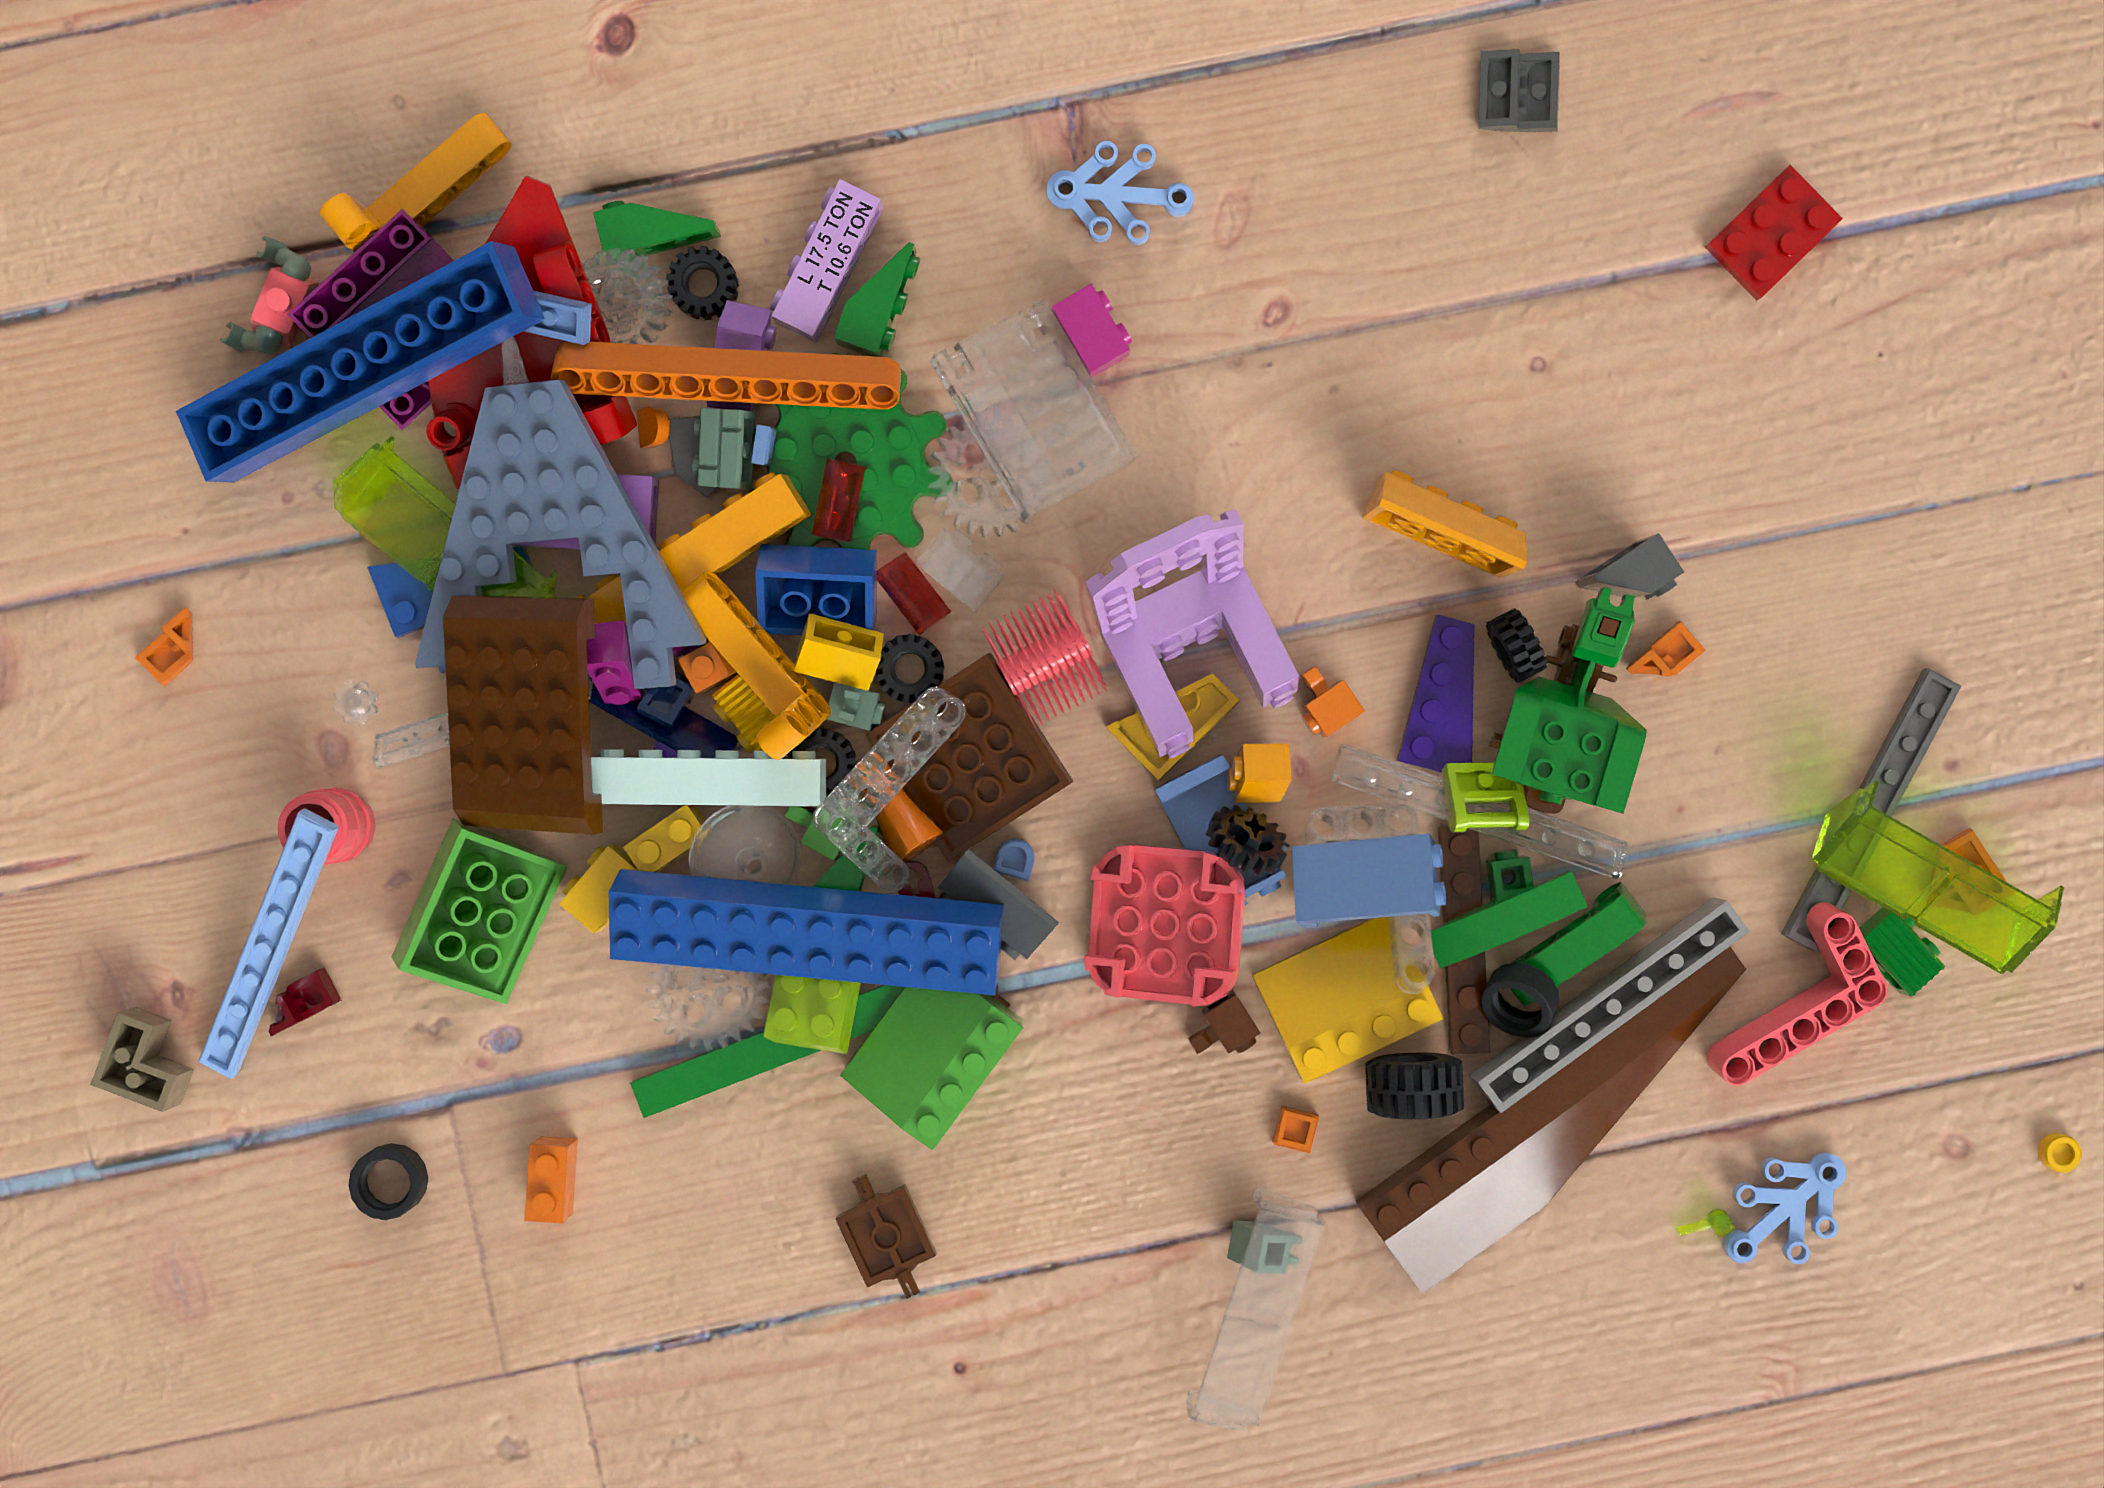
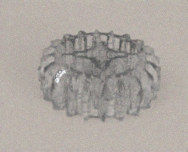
M611 248L607 252L600 251L595 253L594 259H587L582 265L607 327L611 343L648 345V342H656L660 338L658 332L668 327L662 317L670 316L673 311L664 306V302L671 300L673 296L663 293L662 287L669 280L665 278L658 280L656 275L660 267L657 265L648 267L649 256L639 255L636 257V251L633 249H626L623 252L619 248ZM603 281H604V283H605V290H604L603 294L600 296L601 287H602V284H603ZM622 298V300H631L632 302L625 304L620 301L612 302L611 299ZM643 305L641 318L635 327V321H638V310Z

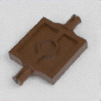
M867 1174L853 1179L852 1183H854L861 1201L854 1208L837 1215L835 1219L866 1287L868 1288L883 1280L898 1279L906 1299L911 1298L912 1294L913 1296L917 1295L920 1289H918L911 1272L918 1264L935 1257L937 1252L906 1184L887 1193L875 1194Z

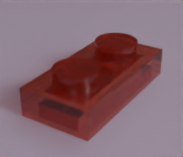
M827 459L811 535L850 542L866 467Z
M906 552L877 570L878 583L919 636L951 613V610Z

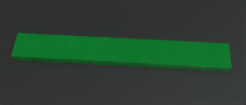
M882 985L859 994L850 1039L871 1032L904 987ZM764 1031L633 1080L630 1084L643 1118H646L821 1050L776 1043L765 1038Z

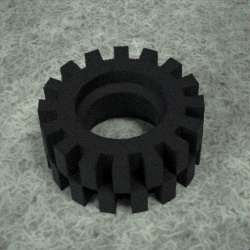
M700 246L699 250H696L694 247L687 248L688 253L683 255L680 252L676 255L678 258L677 262L671 261L669 265L671 273L666 274V281L669 283V287H667L668 293L681 311L686 315L689 314L692 318L699 320V317H703L705 320H712L711 316L717 315L719 318L726 301H732L733 298L737 299L738 292L736 287L739 286V281L736 277V272L729 260L714 248L713 250H709L707 246ZM701 269L713 272L717 278L716 289L706 297H697L689 290L691 275Z
M1513 608L1486 623L1488 637L1492 640L1490 643L1496 650L1498 659H1501L1502 666L1505 670H1508L1509 676L1514 678L1516 683H1520L1547 669V659L1544 657L1545 652L1543 648L1539 645L1540 641L1538 637H1535L1534 629L1531 625H1528L1526 617L1522 616L1519 610Z
M915 634L895 636L896 638L887 641L882 648L881 659L875 676L881 689L891 698L901 702L914 703L938 687L941 681H943L944 662L940 651L928 639ZM905 654H915L924 663V674L915 683H904L896 675V662Z
M815 729L805 740L787 754L788 759H792V751H813L817 748H826L834 754L836 767L833 773L826 777V796H831L844 790L854 778L853 774L857 768L855 760L857 756L855 751H853L850 741L839 732L830 729Z

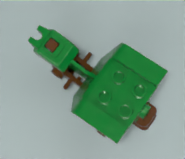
M1603 587L1600 589L1596 599L1591 598L1587 600L1580 625L1573 624L1571 627L1565 625L1561 631L1558 640V647L1563 648L1560 659L1549 655L1545 656L1547 663L1558 666L1554 681L1538 676L1516 689L1503 735L1495 731L1492 734L1491 739L1501 742L1492 740L1489 744V747L1498 749L1491 775L1522 784L1527 807L1530 810L1545 814H1556L1563 809L1565 800H1575L1624 814L1647 731L1612 698L1593 693V690L1599 678L1610 682L1617 681L1616 675L1603 672L1602 669L1604 666L1615 668L1623 655L1635 623L1633 611L1635 596L1623 595L1621 603L1617 607L1610 603L1612 589ZM1572 662H1577L1572 682H1565L1566 677H1572L1573 672L1569 671Z

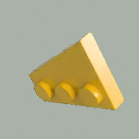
M1213 673L1175 692L1193 727L1194 742L1188 744L1190 749L1177 757L1169 758L1168 754L1159 757L1137 711L1133 715L1106 726V729L1159 782L1240 702Z

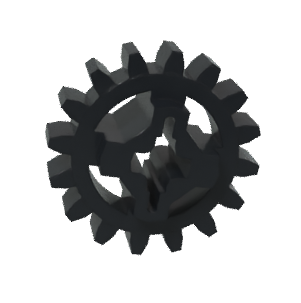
M1234 805L1232 810L1223 806L1220 812L1216 811L1206 831V835L1211 838L1208 845L1219 849L1216 853L1217 857H1227L1229 859L1228 865L1241 868L1243 873L1253 869L1258 876H1261L1264 870L1269 874H1273L1276 868L1279 869L1290 847L1289 844L1284 842L1287 837L1286 834L1276 831L1279 825L1277 823H1268L1266 821L1267 815L1254 812L1250 807L1245 812L1238 805Z

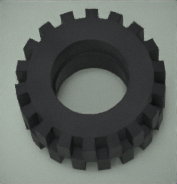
M1422 1052L1396 1053L1378 1056L1365 1063L1367 1109L1375 1115L1392 1119H1433L1451 1116L1464 1109L1462 1060L1454 1056Z

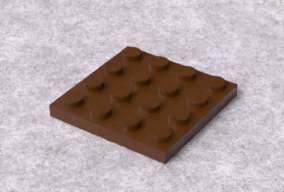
M991 652L866 734L877 753L884 757L907 796L943 832L935 840V843L948 862L1074 782L1033 717L1031 716L1034 725L1018 696L1013 695Z

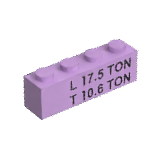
M839 179L835 188L830 187L827 190L821 204V208L824 211L819 221H813L806 232L804 241L808 244L802 256L796 255L792 260L787 273L791 278L785 290L779 289L770 307L774 311L772 317L777 324L815 343L818 342L884 209L880 198Z

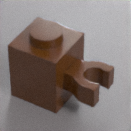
M1232 990L1225 997L1201 1010L1210 1025L1188 1037L1197 1055L1218 1040L1221 1041L1228 1053L1236 1050L1239 1054L1252 1047L1257 1042L1255 1037L1261 1032Z

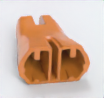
M878 754L867 756L854 773V779L875 815L894 867H897L927 850L943 832L907 796L884 757Z

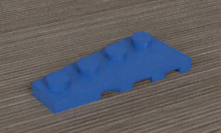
M513 547L517 582L482 585L483 595L506 596L539 583L526 548ZM442 557L367 567L395 637L400 638L424 628Z

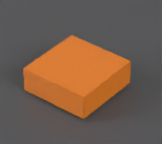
M1281 1105L1272 1143L1310 1153L1319 1120L1318 1114Z

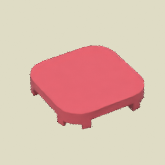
M1128 845L1115 847L1106 853L1099 863L1093 866L1090 880H1094L1089 951L1088 955L1084 956L1085 971H1089L1095 984L1104 991V994L1115 998L1127 997L1189 1004L1194 1007L1205 1006L1225 997L1235 985L1240 967L1245 887L1244 878L1238 867H1230L1227 857H1217L1216 853L1211 851Z

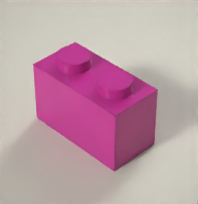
M1092 283L1052 306L1054 319L1090 379L1128 357L1130 352L1128 345L1132 343L1131 337L1122 323L1116 325L1111 318L1109 312L1113 308L1103 290L1096 292Z

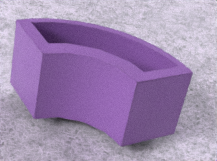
M727 300L717 325L715 348L772 350L777 335V327L771 326L772 310ZM707 401V407L743 411H753L756 404Z

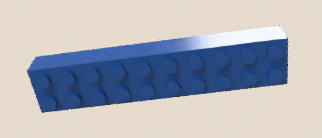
M490 241L180 408L176 413L205 481L234 483L545 320V317L515 247Z
M620 869L609 889L610 959L995 995L1000 969L1004 905Z

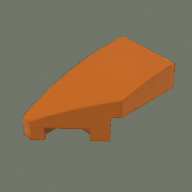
M186 607L160 628L163 633L135 657L164 687L193 661L192 613Z

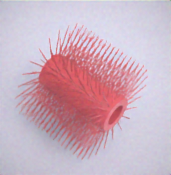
M1054 591L1058 601L1057 603H1059L1058 605L1063 612L1062 616L1058 607H1056L1057 604L1055 605L1049 593L1047 598L1059 622L1058 625L1043 598L1040 599V603L1049 619L1047 622L1035 601L1032 603L1036 609L1035 612L1039 617L1038 619L1045 629L1043 632L1029 606L1026 607L1029 618L1035 627L1034 629L1040 637L1039 640L1028 620L1022 614L1023 612L1018 608L1020 617L1033 642L1032 644L1014 613L1010 612L1015 626L1026 645L1024 648L1013 626H1011L1006 616L1003 615L1010 634L1016 642L1015 644H1017L1018 651H1016L1015 646L1013 647L1004 627L996 618L1006 644L1012 652L1011 655H1008L999 635L989 622L996 641L1002 650L1001 652L1005 657L1003 659L989 634L982 626L983 632L997 658L996 663L999 669L1002 671L1013 695L1018 696L1033 725L1034 722L1026 708L1027 706L1020 696V693L1023 692L1037 719L1042 724L1036 706L1027 691L1029 688L1042 712L1050 721L1045 710L1046 708L1035 689V685H1038L1054 716L1057 715L1042 681L1046 683L1045 685H1047L1056 705L1064 714L1063 707L1055 693L1056 691L1049 681L1050 677L1065 704L1071 710L1069 700L1056 674L1060 675L1059 678H1061L1065 689H1067L1074 703L1079 706L1070 682L1063 672L1064 670L1069 675V680H1071L1083 702H1085L1084 694L1074 676L1075 673L1091 699L1093 698L1092 693H1090L1089 685L1084 678V672L1093 689L1097 690L1096 692L1099 690L1092 677L1093 674H1095L1102 688L1105 691L1107 690L1106 684L1102 679L1103 676L1097 668L1098 665L1092 658L1093 654L1084 634L1075 622L1074 617L1072 619L1067 605L1065 606L1062 597L1059 596L1057 591ZM1049 623L1055 632L1052 633ZM1088 663H1089V665H1090L1089 667L1091 668L1092 672H1094L1093 674L1091 673L1090 669H1089L1088 666H1087Z

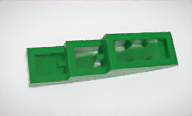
M1566 871L1534 887L1528 886L1496 902H1488L1423 934L1439 968H1443L1549 925L1588 907L1572 871Z

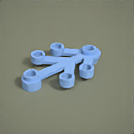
M1110 141L1099 143L1095 149V154L1075 172L1062 170L1051 176L1047 183V197L1049 201L1059 209H1072L1089 229V235L1092 240L1099 243L1105 242L1110 238L1112 225L1107 218L1097 217L1085 200L1100 201L1127 232V239L1133 245L1144 244L1149 238L1150 229L1145 221L1137 220L1123 203L1164 206L1166 212L1170 215L1181 217L1191 210L1194 202V194L1191 188L1183 183H1174L1167 189L1124 186L1140 171L1150 169L1153 166L1156 153L1153 147L1148 144L1138 145L1133 151V157L1102 184L1086 182L1102 167H1110L1116 162L1118 150L1116 145ZM1102 149H1110L1113 152V157L1109 160L1102 159L1099 156V152ZM1142 151L1148 152L1151 160L1146 163L1140 162L1137 159L1138 153ZM1063 183H1068L1072 186L1073 190L1070 194L1063 195L1058 190L1059 186ZM1175 192H1182L1186 200L1181 204L1175 203L1172 200V195ZM1104 224L1108 231L1105 235H1096L1093 231L1094 226ZM1134 227H1141L1144 229L1145 235L1140 239L1134 238L1131 230Z
M1827 1152L1815 1155L1809 1163L1785 1162L1776 1157H1768L1762 1162L1761 1173L1772 1182H1780L1785 1177L1805 1178L1795 1189L1755 1187L1747 1182H1740L1733 1188L1732 1195L1734 1200L1743 1207H1753L1757 1203L1777 1205L1746 1232L1732 1230L1726 1234L1723 1239V1250L1727 1256L1738 1263L1751 1261L1756 1256L1757 1245L1788 1218L1787 1241L1783 1245V1254L1794 1264L1805 1263L1810 1256V1250L1804 1243L1806 1201L1816 1192L1817 1210L1816 1216L1811 1221V1229L1815 1234L1824 1239H1830L1837 1234L1838 1224L1832 1218L1834 1190L1843 1184L1846 1177V1168L1839 1157ZM1774 1163H1778L1779 1172L1776 1175L1770 1176L1769 1167ZM1831 1166L1833 1169L1831 1177L1824 1179L1822 1175L1823 1170ZM1744 1189H1750L1751 1197L1746 1201H1742L1740 1198L1741 1192ZM1828 1220L1830 1224L1829 1229L1825 1232H1820V1223ZM1747 1242L1748 1250L1744 1254H1738V1245ZM1800 1245V1255L1797 1257H1792V1248L1794 1246Z

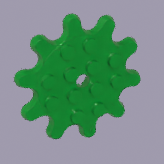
M901 369L899 402L890 409L775 404L779 411V419L773 427L777 432L772 463L766 466L767 474L774 472L776 476L778 474L789 476L812 514L791 528L785 545L815 547L821 541L830 540L835 542L840 548L870 550L873 539L883 534L894 537L899 544L906 548H914L922 542L924 532L913 515L914 503L923 496H946L951 492L953 480L947 471L930 466L925 458L927 445L932 440L942 436L946 431V419L943 414L934 410L920 415L909 414L904 410L901 404V396L908 383L905 371ZM842 452L852 453L857 461L855 470L849 474L840 473L835 466L836 457Z

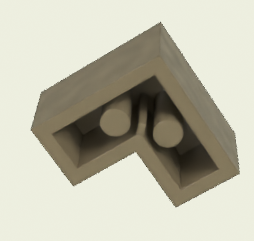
M136 1007L117 1013L90 1085L164 1112L181 1105L194 1069L159 1056L172 1020Z

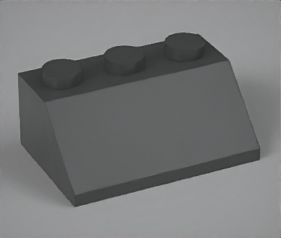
M969 849L937 887L942 892L938 899L1004 905L1001 950L1013 960H1016L1018 956H1021L1024 960L1028 959L1059 923Z

